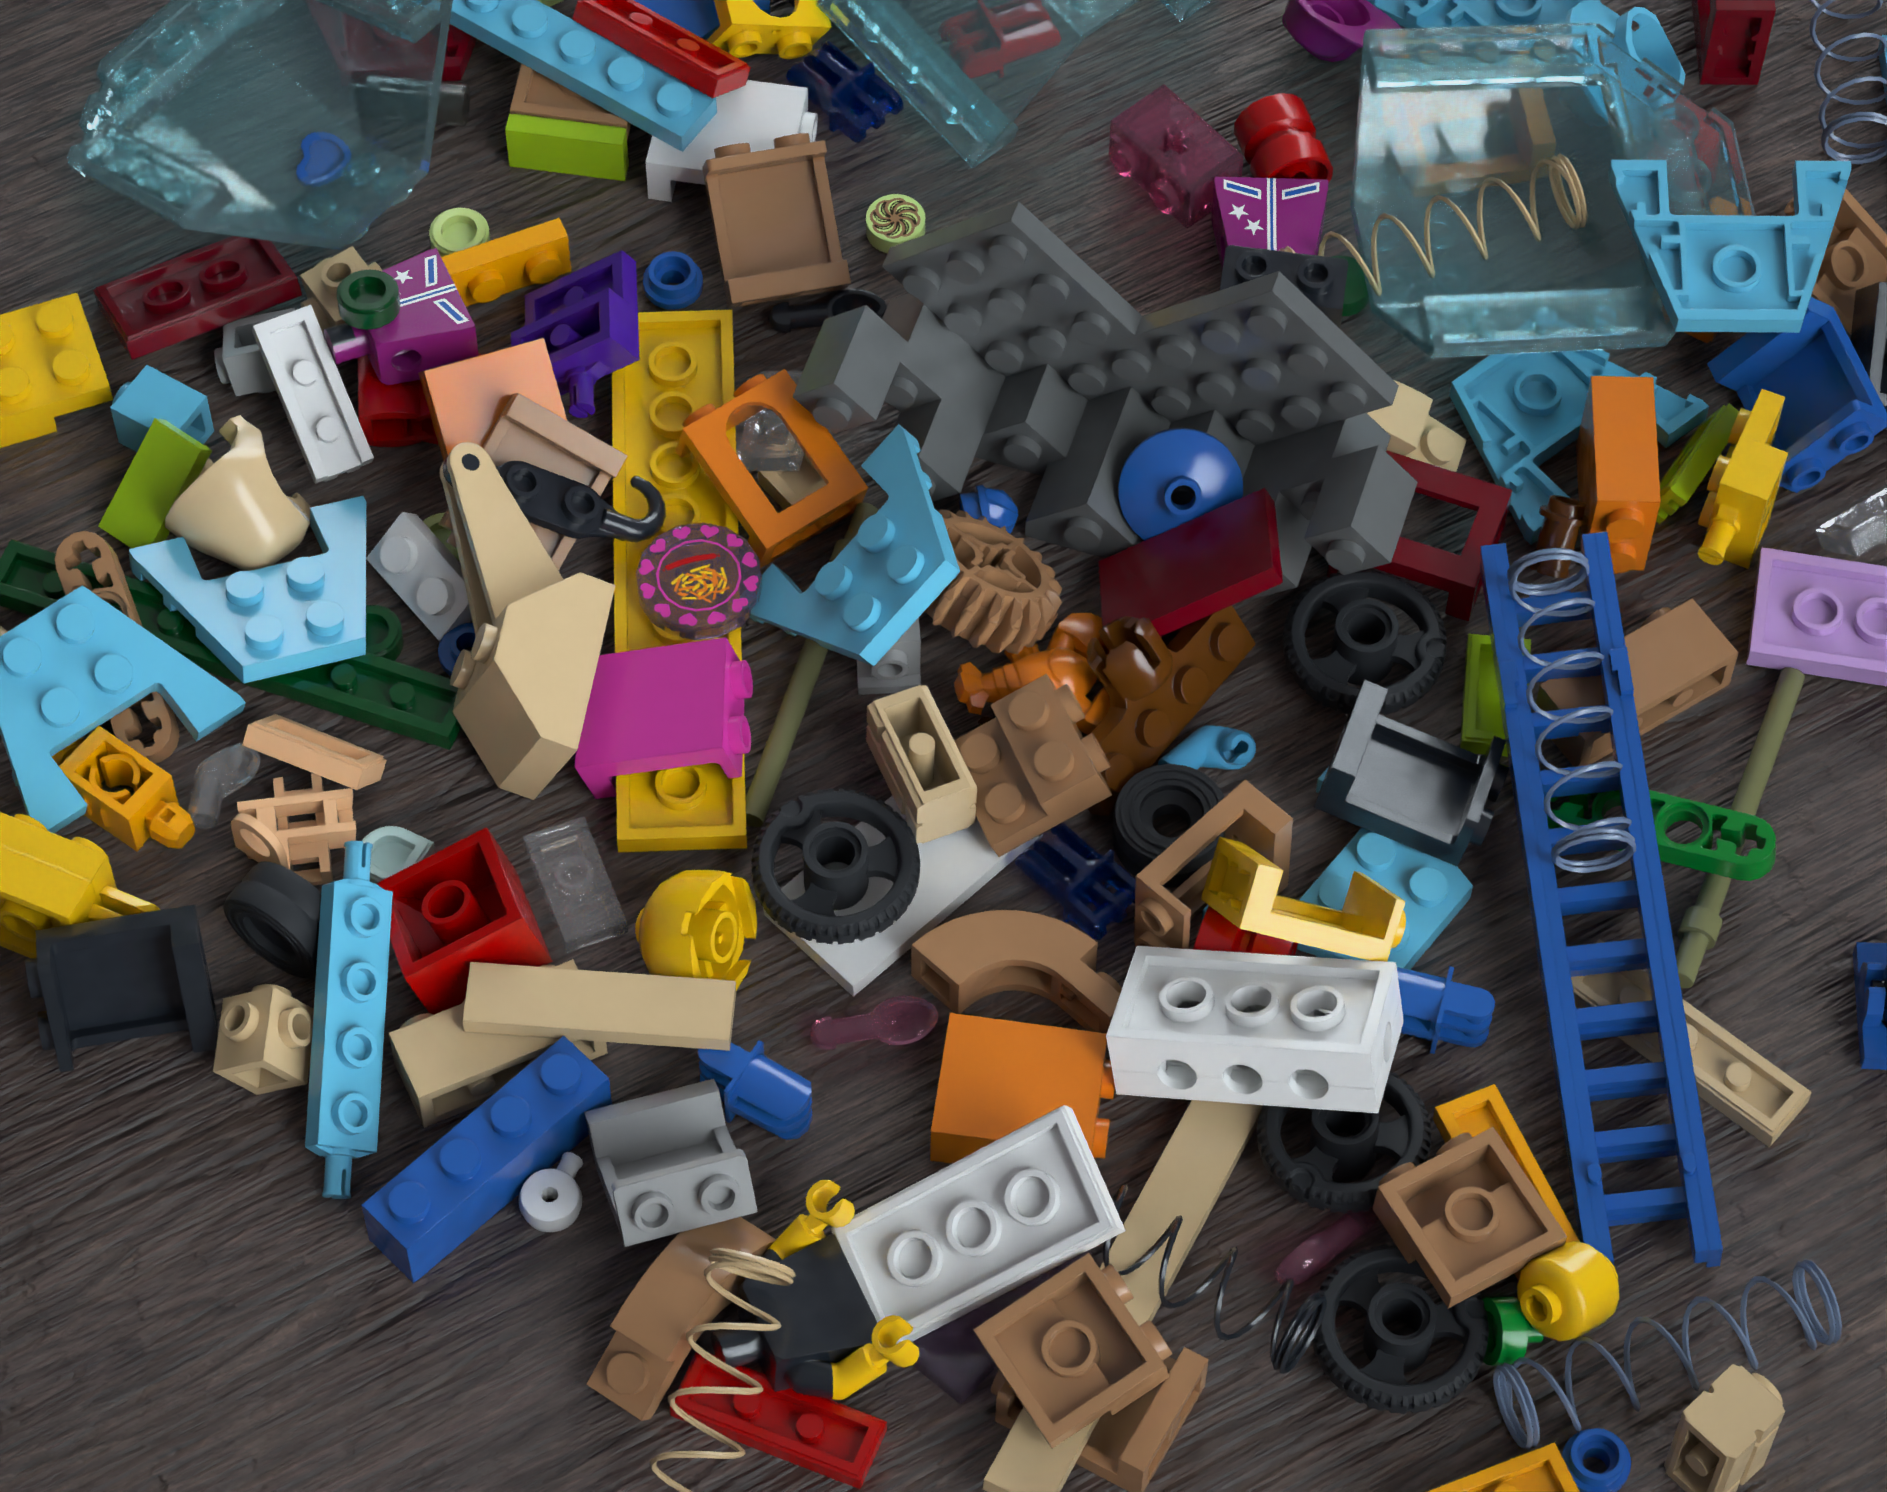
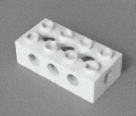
M1136 946L1106 1034L1116 1094L1378 1113L1404 1022L1396 962Z

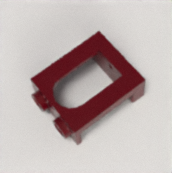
M1692 0L1700 85H1758L1776 12L1775 0Z
M1386 450V453L1418 482L1415 492L1477 511V515L1461 556L1399 537L1391 563L1373 568L1449 592L1445 614L1469 621L1483 586L1480 572V546L1499 544L1507 522L1513 490ZM1328 564L1327 577H1330V574L1339 572V570Z

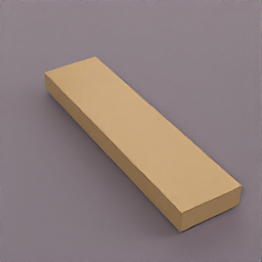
M1599 939L1596 943H1604V942ZM1642 969L1571 977L1575 1006L1577 1008L1652 1000L1649 977ZM1683 1000L1698 1096L1770 1147L1806 1106L1812 1092ZM1657 1032L1618 1037L1651 1062H1662Z
M470 962L462 1019L464 1032L559 1039L565 1036L567 1039L730 1051L736 1000V981Z

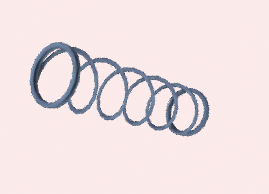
M1809 0L1817 8V11L1811 18L1809 32L1813 43L1822 52L1815 64L1814 77L1817 86L1827 95L1820 106L1818 116L1823 130L1821 136L1823 151L1835 161H1851V164H1864L1876 161L1887 155V139L1876 143L1858 144L1844 141L1832 132L1845 124L1857 121H1875L1887 127V116L1875 112L1858 111L1845 114L1833 120L1827 126L1824 115L1826 106L1831 98L1853 105L1872 104L1887 97V90L1880 97L1869 100H1851L1841 98L1835 94L1847 86L1863 81H1880L1887 86V80L1878 76L1854 78L1830 92L1822 83L1820 68L1826 55L1849 62L1866 61L1876 58L1886 51L1887 40L1876 33L1862 32L1841 38L1828 48H1825L1818 41L1815 27L1821 12L1843 19L1862 18L1880 9L1883 0H1877V4L1873 9L1860 14H1840L1827 10L1826 7L1836 0H1828L1823 5H1820L1816 0ZM1860 37L1877 38L1882 43L1879 51L1863 57H1847L1831 52L1835 46L1850 39ZM1830 137L1845 146L1855 148L1885 146L1866 154L1846 155L1832 149L1828 144V138Z
M1550 548L1526 554L1514 561L1507 570V579L1510 595L1515 602L1529 611L1535 612L1522 626L1517 636L1518 648L1525 657L1539 665L1546 666L1530 681L1526 690L1527 702L1534 711L1548 719L1555 720L1540 734L1535 744V756L1542 765L1556 773L1565 775L1549 789L1543 800L1544 811L1554 822L1565 828L1575 830L1560 839L1551 849L1552 862L1563 870L1589 873L1610 869L1628 861L1636 852L1635 838L1627 831H1624V829L1632 824V820L1629 818L1611 817L1585 826H1578L1558 819L1550 808V799L1554 791L1571 778L1606 777L1620 772L1623 767L1622 764L1615 761H1603L1589 764L1574 771H1568L1551 765L1542 755L1541 744L1545 736L1553 728L1562 723L1584 724L1603 721L1611 717L1614 711L1606 706H1593L1579 709L1561 717L1543 711L1533 700L1532 690L1536 681L1551 669H1586L1594 667L1604 660V655L1601 653L1581 652L1571 654L1551 663L1534 657L1524 646V635L1527 628L1542 615L1575 616L1586 613L1595 607V601L1589 598L1562 600L1544 609L1530 606L1520 599L1516 591L1527 595L1544 596L1570 590L1582 583L1590 573L1588 559L1582 553L1566 548ZM1554 559L1572 560L1582 565L1581 570L1575 575L1554 583L1526 584L1517 581L1519 573L1526 566L1540 561ZM1576 603L1589 604L1576 610L1553 611L1562 606ZM1597 657L1596 660L1586 663L1564 664L1576 659ZM1593 712H1607L1595 717L1575 718ZM1603 767H1615L1601 772H1587ZM1612 823H1623V824L1616 825V826H1611V827H1599V826L1608 825V824H1612ZM1609 839L1629 844L1626 849L1602 859L1575 861L1559 856L1565 849L1586 841Z
M1804 1259L1803 1262L1798 1261L1793 1269L1792 1282L1797 1304L1779 1284L1764 1276H1754L1747 1282L1741 1297V1328L1720 1304L1707 1297L1696 1296L1689 1302L1683 1317V1350L1662 1325L1648 1317H1636L1630 1323L1624 1341L1625 1373L1613 1356L1602 1345L1588 1337H1578L1571 1343L1566 1357V1395L1553 1376L1542 1365L1532 1359L1519 1357L1512 1365L1504 1362L1502 1366L1497 1365L1493 1373L1494 1390L1500 1412L1511 1436L1520 1447L1529 1450L1531 1447L1535 1448L1540 1440L1538 1416L1529 1390L1520 1373L1516 1370L1521 1364H1530L1548 1380L1556 1391L1572 1420L1575 1431L1580 1433L1582 1428L1574 1403L1571 1365L1573 1352L1581 1343L1594 1346L1608 1360L1624 1384L1634 1410L1639 1412L1641 1406L1635 1392L1630 1365L1631 1334L1639 1323H1649L1668 1340L1682 1361L1692 1388L1698 1391L1700 1385L1693 1370L1688 1339L1689 1315L1695 1305L1698 1303H1708L1726 1318L1742 1342L1751 1368L1757 1371L1758 1362L1750 1345L1746 1317L1747 1297L1752 1286L1756 1283H1767L1773 1286L1785 1298L1802 1324L1808 1346L1814 1351L1817 1347L1816 1339L1820 1343L1830 1346L1831 1343L1836 1344L1841 1337L1842 1321L1836 1296L1822 1269L1813 1261ZM1805 1270L1815 1282L1823 1299L1828 1315L1829 1334L1818 1321L1810 1303L1805 1283ZM1512 1388L1523 1413L1527 1435L1513 1409Z

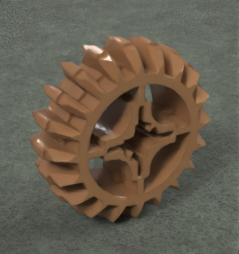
M940 509L939 513L942 514L960 573L924 611L933 618L932 624L941 625L951 631L952 638L960 636L967 639L974 648H978L981 644L985 645L993 653L999 654L1004 649L1008 653L1018 654L1024 646L1027 648L1033 647L1052 626L1058 616L1057 610L1062 603L1059 597L1062 587L1054 579L1055 571L1052 567L1041 563L1043 556L1040 552L1030 550L1024 545V538H1015L1006 531L1005 526L1001 528L994 526L984 516H980L978 519L972 518L966 511L959 510L954 514L949 510Z

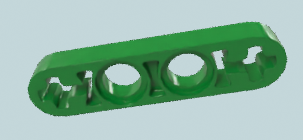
M1619 790L1571 795L1569 796L1570 802H1564L1560 810L1551 809V811L1558 819L1566 823L1578 826L1588 825L1602 820L1606 812L1611 808L1621 806ZM1649 790L1660 861L1743 881L1762 878L1772 869L1776 858V836L1773 828L1764 819L1755 815ZM1558 797L1551 798L1550 802H1555ZM1589 800H1594L1592 804V819H1584V810L1589 811ZM1547 815L1549 829L1563 828V826L1551 820ZM1679 821H1690L1696 824L1702 831L1698 839L1688 844H1677L1671 841L1665 832L1669 826ZM1714 830L1721 831V839L1717 838V850H1711ZM1745 839L1757 842V848H1752L1748 856L1736 854V847H1742Z

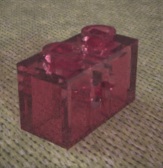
M1165 84L1111 120L1109 158L1115 169L1126 178L1131 177L1149 194L1154 205L1162 213L1171 214L1186 229L1211 213L1214 177L1242 176L1243 155Z

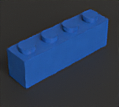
M562 1036L362 1204L369 1240L414 1284L518 1196L527 1178L537 1171L552 1167L562 1158L565 1152L572 1150L589 1135L584 1112L612 1105L609 1077L565 1036Z

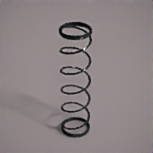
M1127 1184L1122 1185L1112 1198L1118 1213L1128 1190ZM1182 1215L1176 1216L1157 1242L1139 1260L1125 1270L1118 1271L1120 1276L1133 1272L1143 1265L1168 1239L1160 1267L1158 1293L1162 1305L1172 1309L1183 1306L1197 1297L1225 1267L1214 1309L1215 1330L1218 1338L1224 1341L1238 1338L1249 1331L1282 1297L1270 1342V1358L1273 1368L1276 1371H1280L1281 1374L1291 1371L1300 1361L1317 1333L1327 1308L1325 1296H1320L1318 1292L1310 1295L1292 1318L1276 1350L1281 1322L1294 1285L1293 1278H1290L1284 1282L1270 1301L1244 1327L1230 1335L1223 1333L1220 1329V1312L1227 1282L1238 1254L1237 1246L1229 1250L1212 1273L1188 1296L1176 1303L1167 1301L1164 1295L1166 1270L1175 1239L1183 1221ZM1111 1239L1105 1241L1103 1246V1262L1105 1267L1109 1265Z

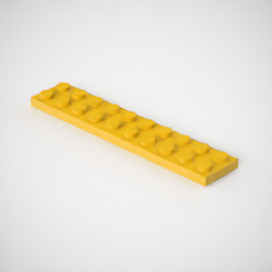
M732 310L638 312L640 360L612 372V447L628 455L616 478H613V509L620 514L634 519H642L648 513L647 500L640 491L633 488L630 484L632 477L639 476L651 482L660 492L665 502L666 518L661 530L648 540L628 542L614 538V585H616L614 590L615 653L726 637L739 660L742 661L741 611L734 612L732 609L733 600L740 599V584L738 590L728 602L711 610L692 611L679 608L666 600L658 588L656 572L663 556L671 548L685 541L703 539L717 542L729 549L739 562V547H728L727 542L728 534H735L739 538L737 517L693 454L690 452L680 458L676 452L677 444L684 428L682 423L689 415L707 404H713L717 409L735 398L733 396L735 392ZM735 426L726 431V436L736 452ZM703 525H707L710 528L715 526L719 529V532L707 539L700 531V528ZM689 527L691 531L684 540L674 537L672 535L673 530ZM662 538L666 541L665 551H650V546L656 544L657 539ZM702 541L686 543L672 550L662 561L659 570L660 587L667 597L680 606L693 609L710 608L725 601L735 590L739 579L737 563L731 554L716 544ZM701 554H720V557L717 556L715 559L691 562L671 570L665 569L666 565L684 558ZM644 559L650 560L655 568L646 575H642L639 572V569L643 567L641 561ZM710 564L708 568L715 569L716 573H722L720 567L724 568L728 580L726 587H730L724 591V594L716 593L715 600L712 599L714 593L704 597L712 601L709 603L703 599L699 600V597L689 593L690 591L693 592L692 589H689L688 592L677 589L675 592L676 583L672 585L671 582L682 573H690L692 569ZM699 570L690 573L695 575H702L701 573H699ZM689 576L684 582H686V581H688V579H692V578H694V577ZM682 578L678 588H683L681 584H684V582L682 583ZM702 579L703 581H706L707 584L713 583L709 579ZM696 580L692 583L685 584V586H695L700 582ZM723 580V582H722L720 588L717 589V591L722 589L723 584H724V580ZM643 583H648L656 588L653 596L649 599L643 596L644 591L640 589ZM700 583L698 589H703L704 585ZM709 587L708 590L704 592L701 596L707 594L711 587ZM677 593L689 594L686 597H696V599H682L684 596L677 595ZM656 604H669L670 616L663 617L661 612L654 610V606ZM713 611L726 616L723 622L717 621L715 624L707 622L708 617ZM691 613L697 619V624L694 626H690L688 623L680 624L679 618ZM743 754L742 777L728 779L718 763L616 776L618 853L747 848L745 754Z

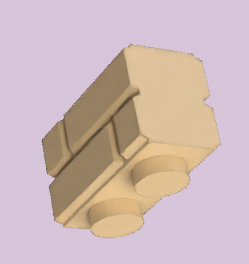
M918 685L877 699L867 705L868 726L866 742L901 814L905 815L907 826L911 828L916 842L923 844L966 829L976 823L975 803H977V786L927 685Z
M1732 1364L1711 1384L1709 1392L1703 1391L1683 1410L1664 1463L1666 1474L1685 1492H1736L1739 1484L1744 1485L1764 1466L1778 1431V1425L1784 1416L1785 1410L1782 1397L1776 1387L1764 1376L1758 1373L1750 1374L1743 1366L1739 1367Z

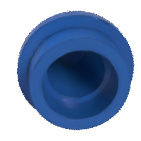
M976 485L975 492L959 494L960 510L966 511L975 519L984 516L990 524L999 528L1005 526L1006 531L1011 534L1018 517V509L1012 498L1005 491L985 488L984 485Z

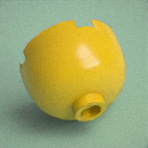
M685 870L662 882L652 893L645 907L640 911L635 926V934L640 945V952L649 974L736 981L737 991L751 963V960L747 959L738 961L743 951L744 938L756 939L757 933L756 904L749 883L741 877L731 876L732 873L717 870Z

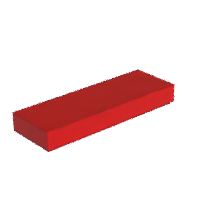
M634 0L577 1L572 20L711 98L743 87L747 83L751 67L746 62Z
M697 1352L679 1386V1389L705 1386L755 1388L732 1374L723 1371V1369L714 1365ZM739 1366L735 1369L758 1381L764 1389L761 1393L753 1395L699 1393L675 1397V1403L684 1412L727 1438L858 1489H861L887 1431V1421L833 1400L798 1394L792 1388L774 1392L765 1374L745 1366ZM670 1406V1415L685 1421Z

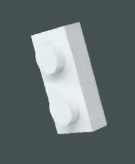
M402 512L366 559L433 635L441 641L446 633L458 625L470 623L472 620L461 564L417 514Z

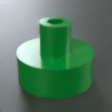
M1500 1296L1482 1299L1489 1323L1488 1345L1483 1359L1486 1365L1497 1366L1503 1365L1504 1362L1512 1365L1519 1357L1524 1358L1528 1343H1540L1543 1340L1544 1336L1535 1330L1525 1318L1520 1301L1516 1297Z

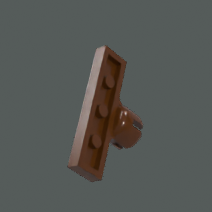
M1229 606L1184 626L1167 646L1150 619L1144 617L1139 619L1123 616L1111 621L1099 630L1100 638L1109 650L1108 656L1097 638L1090 640L1087 647V662L1106 690L1110 700V708L1107 715L1091 733L1097 739L1111 765L1110 768L1101 772L1112 793L1111 796L1087 808L1091 814L1107 817L1114 810L1116 799L1124 785L1134 775L1153 765L1256 645L1233 606Z

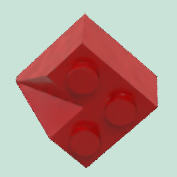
M487 827L376 883L385 890L393 891L390 941L404 979L430 1014L435 1015L460 1005L465 1000L470 962L535 967L553 962L518 873Z

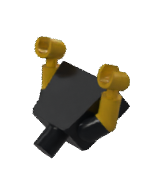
M820 1180L812 1185L806 1196V1207L810 1213L809 1216L800 1214L761 1256L793 1269L796 1275L792 1278L794 1283L783 1286L745 1277L740 1285L739 1298L777 1319L781 1327L776 1331L719 1329L711 1332V1342L716 1358L733 1368L758 1360L774 1392L792 1388L798 1394L843 1400L884 1374L889 1361L897 1367L905 1368L912 1366L918 1360L919 1347L910 1340H903L896 1345L900 1338L909 1335L913 1331V1326L900 1316H887L877 1323L835 1234L825 1237L823 1229L827 1225L834 1228L844 1227L852 1221L855 1212L853 1203L846 1199H841L832 1210L827 1212L826 1207L829 1200L837 1195L840 1190V1186L831 1180ZM738 1306L739 1323L771 1324Z

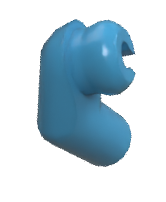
M1205 725L1198 728L1158 761V765L1177 764L1196 770L1200 767L1225 770L1240 769L1254 758L1256 743L1253 737L1243 730Z

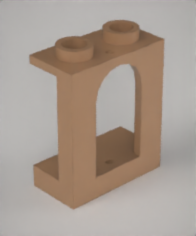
M1247 780L1242 781L1136 875L1135 946L1189 949L1190 921L1208 905L1201 900L1212 860L1201 866L1172 893L1165 889L1163 885L1224 831L1225 838L1245 843L1284 870L1276 895L1281 893L1288 886L1293 818Z

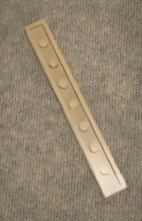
M1191 1100L1123 1224L1126 1231L1117 1235L1109 1250V1264H1112L1117 1272L1125 1270L1139 1260L1157 1242L1176 1216L1182 1215L1183 1221L1175 1239L1164 1282V1295L1166 1296L1258 1125L1262 1105ZM1168 1239L1143 1265L1133 1272L1121 1276L1134 1297L1124 1305L1139 1326L1147 1320L1152 1322L1162 1303L1158 1293V1279ZM1104 1262L1101 1264L1100 1270L1105 1268ZM1023 1407L984 1478L983 1490L987 1492H1060L1100 1417L1051 1449Z

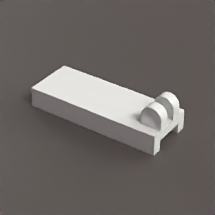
M308 305L254 325L252 333L314 483L327 482L337 478L340 474L345 472L351 473L360 469L361 466L372 463L374 456L312 306Z

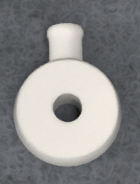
M565 1152L557 1169L537 1171L524 1182L519 1195V1208L525 1220L533 1228L542 1232H558L568 1228L577 1219L582 1206V1193L574 1178L579 1168L582 1167L583 1161L576 1154ZM548 1199H555L553 1202H546Z

